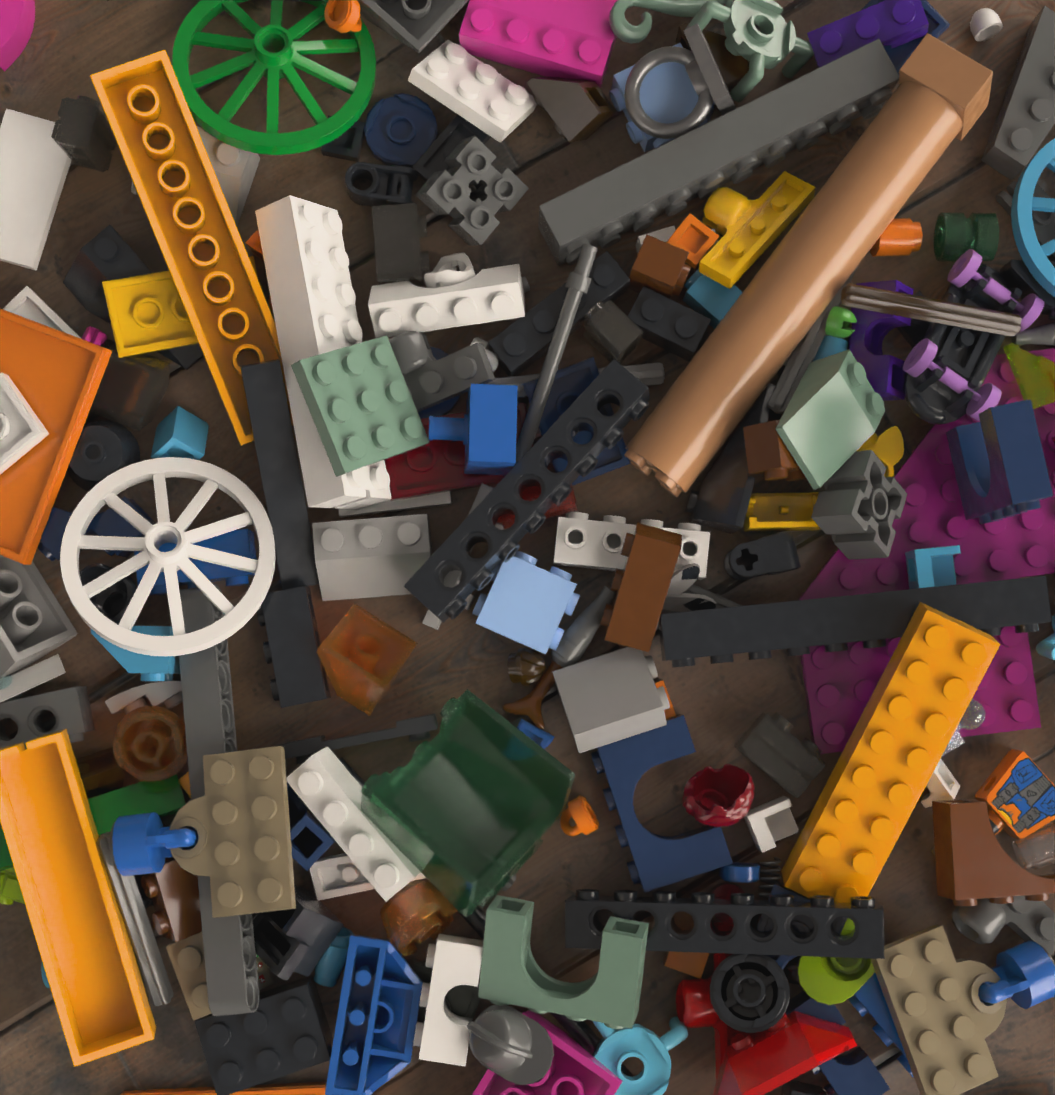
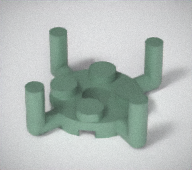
M709 0L686 27L687 29L698 23L701 31H703L712 18L723 22L727 37L725 40L727 50L735 56H742L750 61L749 71L730 92L732 99L736 102L743 101L764 76V68L774 69L790 52L795 54L782 67V73L787 78H793L814 55L810 42L796 37L792 21L790 20L786 23L781 16L784 9L774 0H735L730 7ZM755 25L760 27V31H758Z

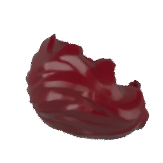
M729 763L720 769H713L711 766H707L695 773L686 782L682 806L689 815H692L698 822L713 827L734 825L748 814L753 802L755 787L752 777L744 769Z

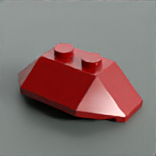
M797 1011L787 1015L784 1013L783 1017L767 1030L757 1033L742 1032L731 1039V1045L725 1049L713 1095H764L841 1053L856 1047V1041L847 1026Z

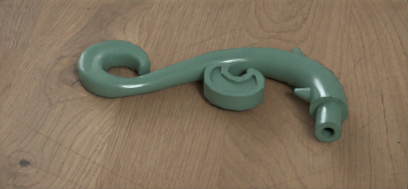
M618 0L610 10L609 22L615 36L620 40L630 44L639 43L648 36L651 30V15L645 11L641 15V23L634 26L628 23L625 18L624 12L626 9L634 6L678 17H695L702 6L709 0ZM712 0L722 5L725 3L727 7H730L733 3V0Z

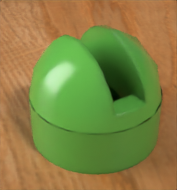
M834 306L826 321V335L836 338L849 337L855 331L849 328L850 322L857 323L853 312L846 308Z

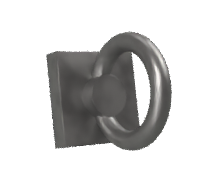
M698 23L683 30L692 51L675 46L653 50L635 64L627 78L624 95L627 112L633 123L650 136L672 139L696 129L709 114L713 100L722 116L736 109ZM667 62L685 65L688 76L699 97L692 112L684 119L674 123H660L651 119L644 112L639 98L641 83L648 72L654 67Z

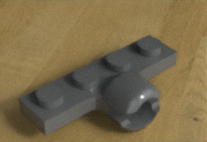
M410 331L399 334L389 340L418 413L468 392L470 384H486L495 380L485 348L481 343H475L436 360L431 351L427 336L423 332Z
M934 845V846L932 847V849L930 850L934 855H935V845ZM1013 896V903L997 904L990 903L989 898L977 899L976 906H957L952 913V922L957 930L977 944L992 943L1006 924L1025 942L1031 940L1040 944L1050 955L1055 951V913L1043 901L1025 900V896Z

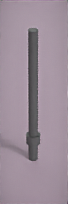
M583 243L575 270L569 273L565 285L568 291L516 445V464L532 448L583 293L587 294L592 280L589 278V274L598 250L597 247Z

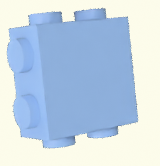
M681 43L674 45L675 47L683 48ZM676 62L663 63L650 70L643 79L639 91L640 103L644 112L651 119L660 123H674L684 119L695 108L699 98L688 76L685 65ZM633 65L613 75L612 90L609 91L616 110L618 112L623 110L628 120L626 128L631 140L635 144L640 143L644 152H647L675 138L662 139L650 136L641 131L631 120L626 109L624 95L627 78L635 66ZM714 100L709 114L698 127L710 121L715 105Z
M517 551L515 556L509 561L503 562L501 560L491 571L494 574L491 581L494 583L488 595L480 594L472 614L478 616L477 625L546 655L548 648L556 651L565 631L558 627L564 613L572 615L580 595L574 593L577 584L570 581L572 574L554 566H551L550 571H546L535 566L538 559Z

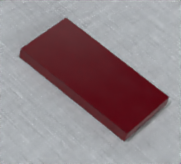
M526 402L517 403L516 445L527 415ZM466 412L436 417L464 418ZM429 418L421 419V422L428 437ZM429 440L430 443L384 460L390 477L391 501L479 487L482 483L485 485L497 484L506 476L464 474L465 445H463V441Z

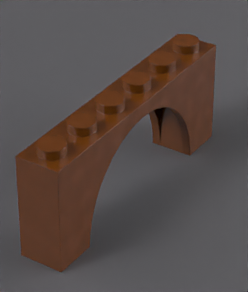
M972 799L932 801L938 896L952 899L955 906H976L977 899L989 898L990 903L1007 904L1014 902L1013 896H1025V900L1046 901L1049 900V894L1055 893V873L1034 875L1016 864L1003 850L991 827L985 801Z

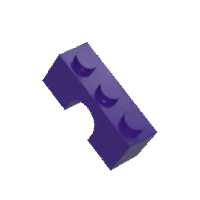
M885 0L807 33L814 52L813 57L816 66L820 68L877 39H880L883 46L890 45L892 49L927 34L929 23L921 0Z
M898 280L857 283V285L913 295L914 290ZM851 307V312L855 315L857 323H852L851 329L855 331L848 337V349H850L856 361L863 365L866 378L874 391L882 397L883 401L905 400L904 377L906 372L903 370L905 361L892 355H883L882 343L887 333L892 329L911 326V318Z

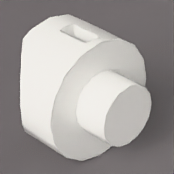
M454 253L441 257L434 270L430 273H425L424 280L427 288H439L467 281L476 274L469 257L465 253ZM459 265L460 271H457L455 266Z

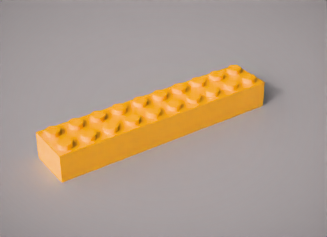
M166 50L90 75L96 94L240 446L254 441L240 370L242 365L280 360L290 420L293 426L275 321Z

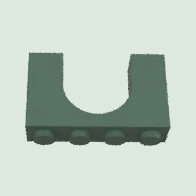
M496 895L486 911L478 998L488 999L491 1003L499 1006L512 1004L527 1007L531 1012L539 1014L547 1012L562 1014L573 1021L591 1020L601 1022L612 1029H623L625 1027L632 1029L639 1012L649 923L610 916L602 934L598 972L591 978L581 982H562L547 975L538 966L532 955L530 938L534 902Z

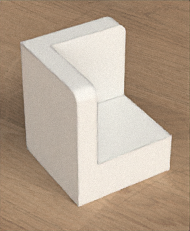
M785 796L750 809L748 814L744 816L755 846L762 853L775 848L776 841L798 832L797 824L789 808L792 806L791 801Z

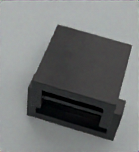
M295 884L296 909L252 914L256 954L277 977L287 981L293 972L309 977L344 926L321 901L317 900V897L311 891Z

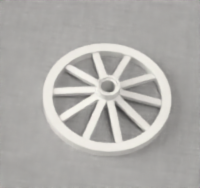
M180 457L155 458L137 462L117 470L96 484L83 497L73 511L65 528L60 551V566L63 582L74 608L84 622L99 636L120 648L138 654L164 657L180 656L210 648L224 641L241 629L253 617L264 601L272 582L276 558L275 541L272 526L263 505L249 487L236 476L220 467L200 460ZM166 478H188L204 482L176 522H170ZM153 480L158 523L152 525L121 500L117 494L136 484ZM217 488L232 497L245 511V513L186 531ZM107 504L145 537L85 535V532L94 516ZM253 524L258 536L259 559H250L193 544ZM164 543L176 544V547L171 551L161 552L158 550ZM80 549L142 551L82 586L79 572ZM188 558L255 573V576L244 597L234 607ZM149 564L119 625L104 616L90 601L91 597ZM180 569L224 615L223 618L215 623L187 634L185 632L177 571ZM160 572H164L173 636H152L131 631Z

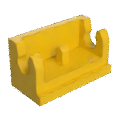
M818 492L752 493L744 520V531L820 530L821 528L811 518L813 506L819 495Z

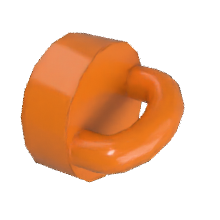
M329 0L324 13L325 22L328 27L340 33H347L350 30L359 32L362 28L360 3L358 0Z
M579 795L568 802V808L561 815L560 826L562 831L568 836H576L580 833L587 836L598 830L599 821L587 799ZM571 817H573L576 823L573 827L569 823Z

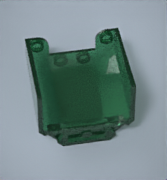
M468 689L458 699L453 697L444 705L440 712V716L443 718L439 734L430 742L427 740L422 742L413 753L412 760L405 767L398 766L391 774L388 772H384L380 776L373 774L361 789V811L465 917L471 915L478 905L482 908L488 905L538 850L544 841L541 837L565 810L575 778V774Z

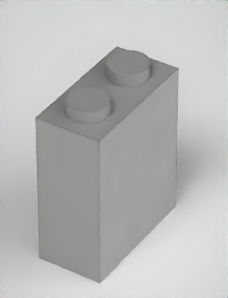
M626 647L552 671L579 753L667 725L664 710L670 708L669 700L664 687L656 688L653 678L658 677V673L652 656L644 657L642 650Z

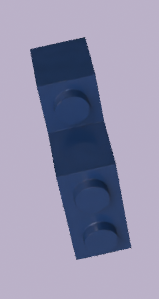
M125 496L121 499L152 525L156 524L133 499ZM54 507L37 548L51 561L55 559L60 561L62 538L72 513ZM112 508L96 514L85 532V535L145 537ZM104 550L110 556H113L116 553V555L128 558L134 552L124 550Z

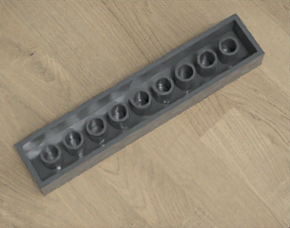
M877 39L540 205L538 228L557 265L560 266L566 262L568 265H574L578 261L583 243L594 247L601 246L602 249L609 248L621 240L620 235L632 229L635 233L641 232L654 224L653 219L665 213L668 217L683 211L688 206L687 202L697 197L700 200L708 199L717 188H720L719 186L731 180L733 184H738L749 178L753 174L752 170L764 164L766 168H770L786 158L785 154L796 148L799 152L811 148L819 141L818 137L830 132L832 136L837 135L849 128L851 121L861 116L866 120L877 115L885 101L893 94L892 90L899 81V75L880 39Z

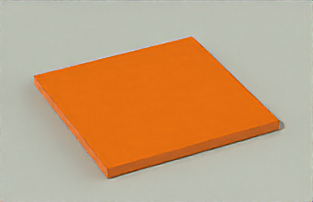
M0 309V373L9 375L49 432L47 437L0 474V555L24 565H31L112 351Z

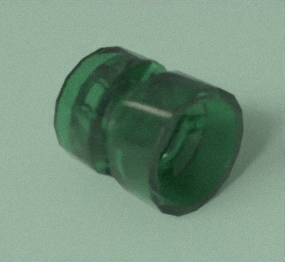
M941 212L938 215L934 229V254L937 261L956 262L969 249H973L980 254L982 262H991L994 259L999 242V223L995 213L972 212L968 218L962 212Z

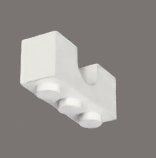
M439 934L437 944L429 943L425 967L433 968L431 982H423L419 1004L420 1007H427L424 1023L417 1022L413 1042V1046L420 1047V1060L466 1066L470 1033L467 1025L469 1022H472L473 1018L462 1017L452 1013L446 1005L445 996L450 989L458 985L478 987L483 940Z

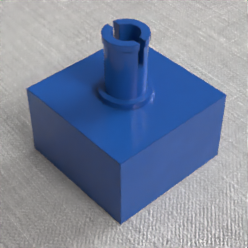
M470 384L464 418L429 416L428 440L463 441V445H465L464 474L507 475L516 464L518 385Z

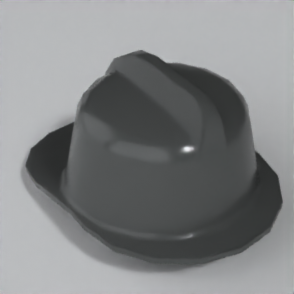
M492 1005L482 1011L475 1021L468 1023L467 1028L470 1030L469 1046L473 1055L484 1067L504 1079L519 1085L533 1084L542 1079L550 1069L554 1052L553 1043L547 1030L538 1022L514 1008L506 1005Z

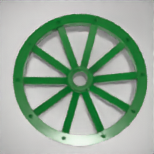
M201 0L191 9L183 20L174 41L172 53L173 70L193 119L218 140L253 153L266 155L295 154L321 147L338 138L351 128L365 111L375 85L376 55L371 35L362 19V28L359 32L351 30L348 32L352 39L297 41L325 19V7L329 0L302 1L317 8L288 30L282 27L283 0H271L270 25L262 28L237 5L248 0ZM225 10L253 39L201 31L214 17ZM194 45L247 52L193 75L189 74V60ZM358 52L361 63L358 82L302 55ZM253 66L218 114L204 103L195 90ZM294 67L350 94L351 97L339 111L327 119ZM263 76L266 77V133L248 130L230 123V120ZM285 78L315 122V126L295 132L278 133L279 79Z

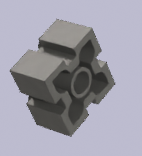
M475 135L462 139L444 160L451 167L448 171L434 172L415 194L436 215L449 214L454 219L448 226L469 246L482 245L500 223L494 215L497 212L510 211L529 189L508 167L496 170L491 165L496 156ZM468 185L475 186L477 190L476 198H469L471 189Z
M872 450L856 451L824 483L826 491L819 492L817 501L813 506L811 518L825 534H832L834 544L848 560L889 557L896 534L892 524L894 519H900L907 497L906 491L894 477L884 476L886 467Z

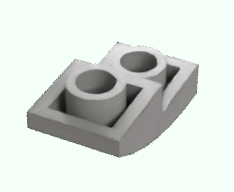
M162 681L144 684L119 693L106 700L105 703L112 714L125 712L127 716L146 707L145 699L147 698L153 708L165 705L169 710L183 702L181 681Z

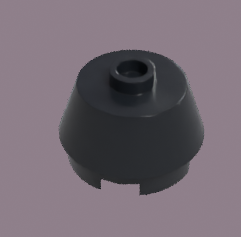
M109 420L90 422L83 427L67 469L68 473L80 488L89 492L96 484L110 474L140 462L138 442L125 426Z
M732 954L717 966L710 982V998L715 1012L725 1024L741 1032L757 1033L771 1028L783 1017L788 1007L790 990L787 977L778 963L767 955Z

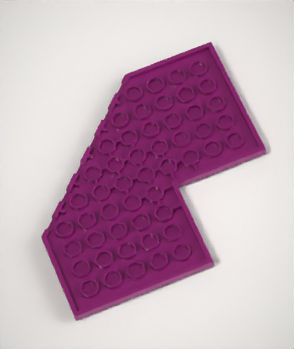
M1055 348L996 355L982 384L983 386L987 383H992L1001 390V398L996 406L1031 399L1053 492L1052 497L1040 500L1041 508L981 525L979 518L966 520L946 432L957 426L980 421H976L965 414L951 423L943 425L934 424L914 448L912 454L902 467L894 474V478L906 491L907 497L900 519H894L892 524L896 534L889 557L848 560L838 548L797 601L908 590L909 581L905 552L916 549L960 545L961 553L953 555L956 575L955 585L1054 574L1055 444L1052 437L1055 436ZM1014 626L1000 627L1001 635L992 636L1000 643V646L951 738L1041 728L1028 632L1015 633ZM900 637L887 638L885 647L863 649L862 641L848 642V650L825 652L824 645L809 646L810 654L800 655L813 754L842 752L900 641Z

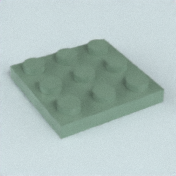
M387 335L305 358L291 365L336 477L430 443Z

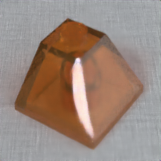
M354 603L319 646L317 654L337 696L370 716L391 687L418 643Z

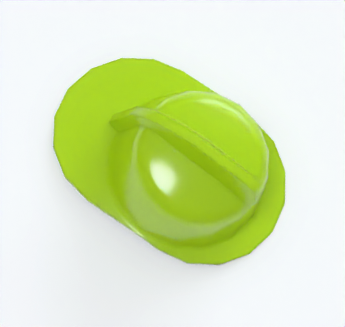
M847 918L840 935L850 934L854 930L855 925L850 918ZM802 956L798 967L800 985L806 994L815 1001L828 1005L843 1003L852 997L875 973L870 958Z

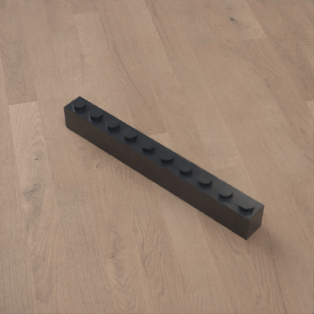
M1046 576L661 614L658 625L662 661L672 660V668L695 666V658L710 656L711 664L734 662L733 654L748 652L749 660L772 658L771 650L786 649L787 656L810 654L809 646L824 645L825 652L848 650V642L862 641L863 649L885 647L887 638L900 637L901 639L920 602L991 636L1001 635L1000 627L1014 626L1015 633L1039 631L1038 623L1052 622Z

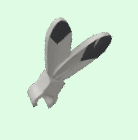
M693 563L682 566L673 573L663 609L688 612L716 608V602L708 596L683 593L698 579L700 573V566Z

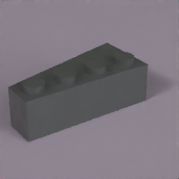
M1046 6L1041 9L1030 23L1026 34L1027 38L1018 56L1014 74L1006 89L1001 110L996 117L981 161L1010 180L1027 165L1055 124V12Z

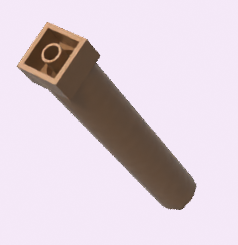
M926 34L899 70V86L627 444L625 447L627 451L624 456L631 461L630 464L646 476L651 471L655 473L654 477L660 482L659 485L675 497H678L681 492L686 493L953 139L957 138L962 141L987 108L993 71L932 35Z

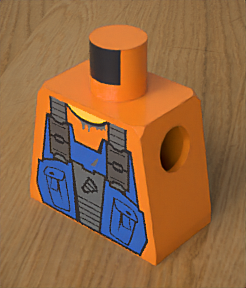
M1011 749L975 794V798L978 801H985L987 803L988 816L995 836L1003 829L1010 837L1021 840L1055 819V785L1030 757L1021 750Z

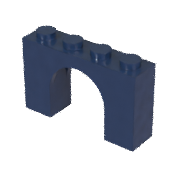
M1031 399L990 407L978 414L980 422L957 426L946 432L966 520L979 518L980 525L1000 521L1017 514L1041 508L1040 500L1053 496Z
M681 714L666 719L667 725L598 747L596 748L597 751L590 753L597 775L604 773L609 786L602 789L609 811L616 809L621 824L614 827L621 848L628 846L633 861L626 863L633 885L641 883L644 892L733 863L721 827L706 825L675 836H661L644 828L636 817L633 796L635 787L642 775L658 764L696 752L684 715Z

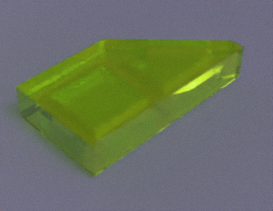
M1014 343L1003 347L1024 400L1031 399L1033 410L1054 403L1055 363L1047 358L1036 356L1020 349Z

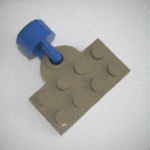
M277 746L204 755L205 796L190 800L178 810L170 827H163L162 821L156 812L119 816L112 825L110 833L111 858L115 869L122 876L159 873L163 869L165 858L174 857L184 870L193 875L210 877L212 918L296 909L284 747Z
M935 924L885 945V959H871L920 1095H959L999 1077L985 1038L996 1031L1003 1020L1007 998L1011 997L1018 1006L1028 1009L1055 997V962L1043 946L1031 940L1000 952L996 957V966L989 968L984 963L962 958L955 960L943 925Z

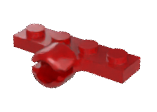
M733 922L714 923L715 927L721 931H729L734 927ZM714 953V971L725 958L732 954ZM712 976L708 979L683 980L677 986L676 1010L679 1021L683 1022L687 1028H714L717 1080L726 1047L731 1045L730 1041L732 1038L742 1032L725 1024L715 1012L710 998Z

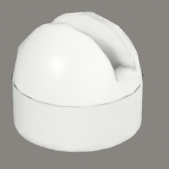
M982 8L976 11L970 21V29L976 41L988 40L998 34L1003 28L998 14L989 8Z

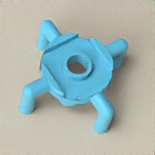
M677 1016L671 1018L669 1021L671 1030L659 1037L653 1031L640 1024H634L632 1029L626 1027L623 1029H612L605 1026L604 1023L593 1021L603 1037L597 1045L593 1057L623 1081L615 1095H663L667 1089L671 1074V1058L668 1051L688 1037V1030L684 1023L679 1021ZM637 1057L643 1062V1069L637 1076L630 1077L621 1071L622 1062L626 1058Z

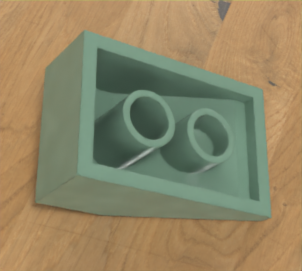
M850 349L810 362L776 427V431L813 490L820 488L875 433L885 412L882 397L872 388L866 378L863 365L856 361Z

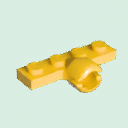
M784 171L756 200H749L746 196L729 187L717 188L705 204L703 209L705 217L702 222L710 229H715V232L723 237L700 260L699 272L731 289L814 198L816 187Z

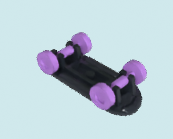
M973 249L967 250L951 268L948 274V281L951 283L942 300L1018 314L1022 318L1020 331H1024L1031 326L1040 315L1044 307V301L1032 293L1019 303L1016 299L1020 298L1023 291L1017 287L1011 289L1006 279L997 270L981 263L982 256ZM931 322L923 339L911 350L903 365V370L906 372L904 377V394L911 411L919 419L931 424L943 425L951 423L965 414L976 421H980L978 414L990 407H995L1001 398L1002 392L995 385L987 383L982 386L1006 336Z

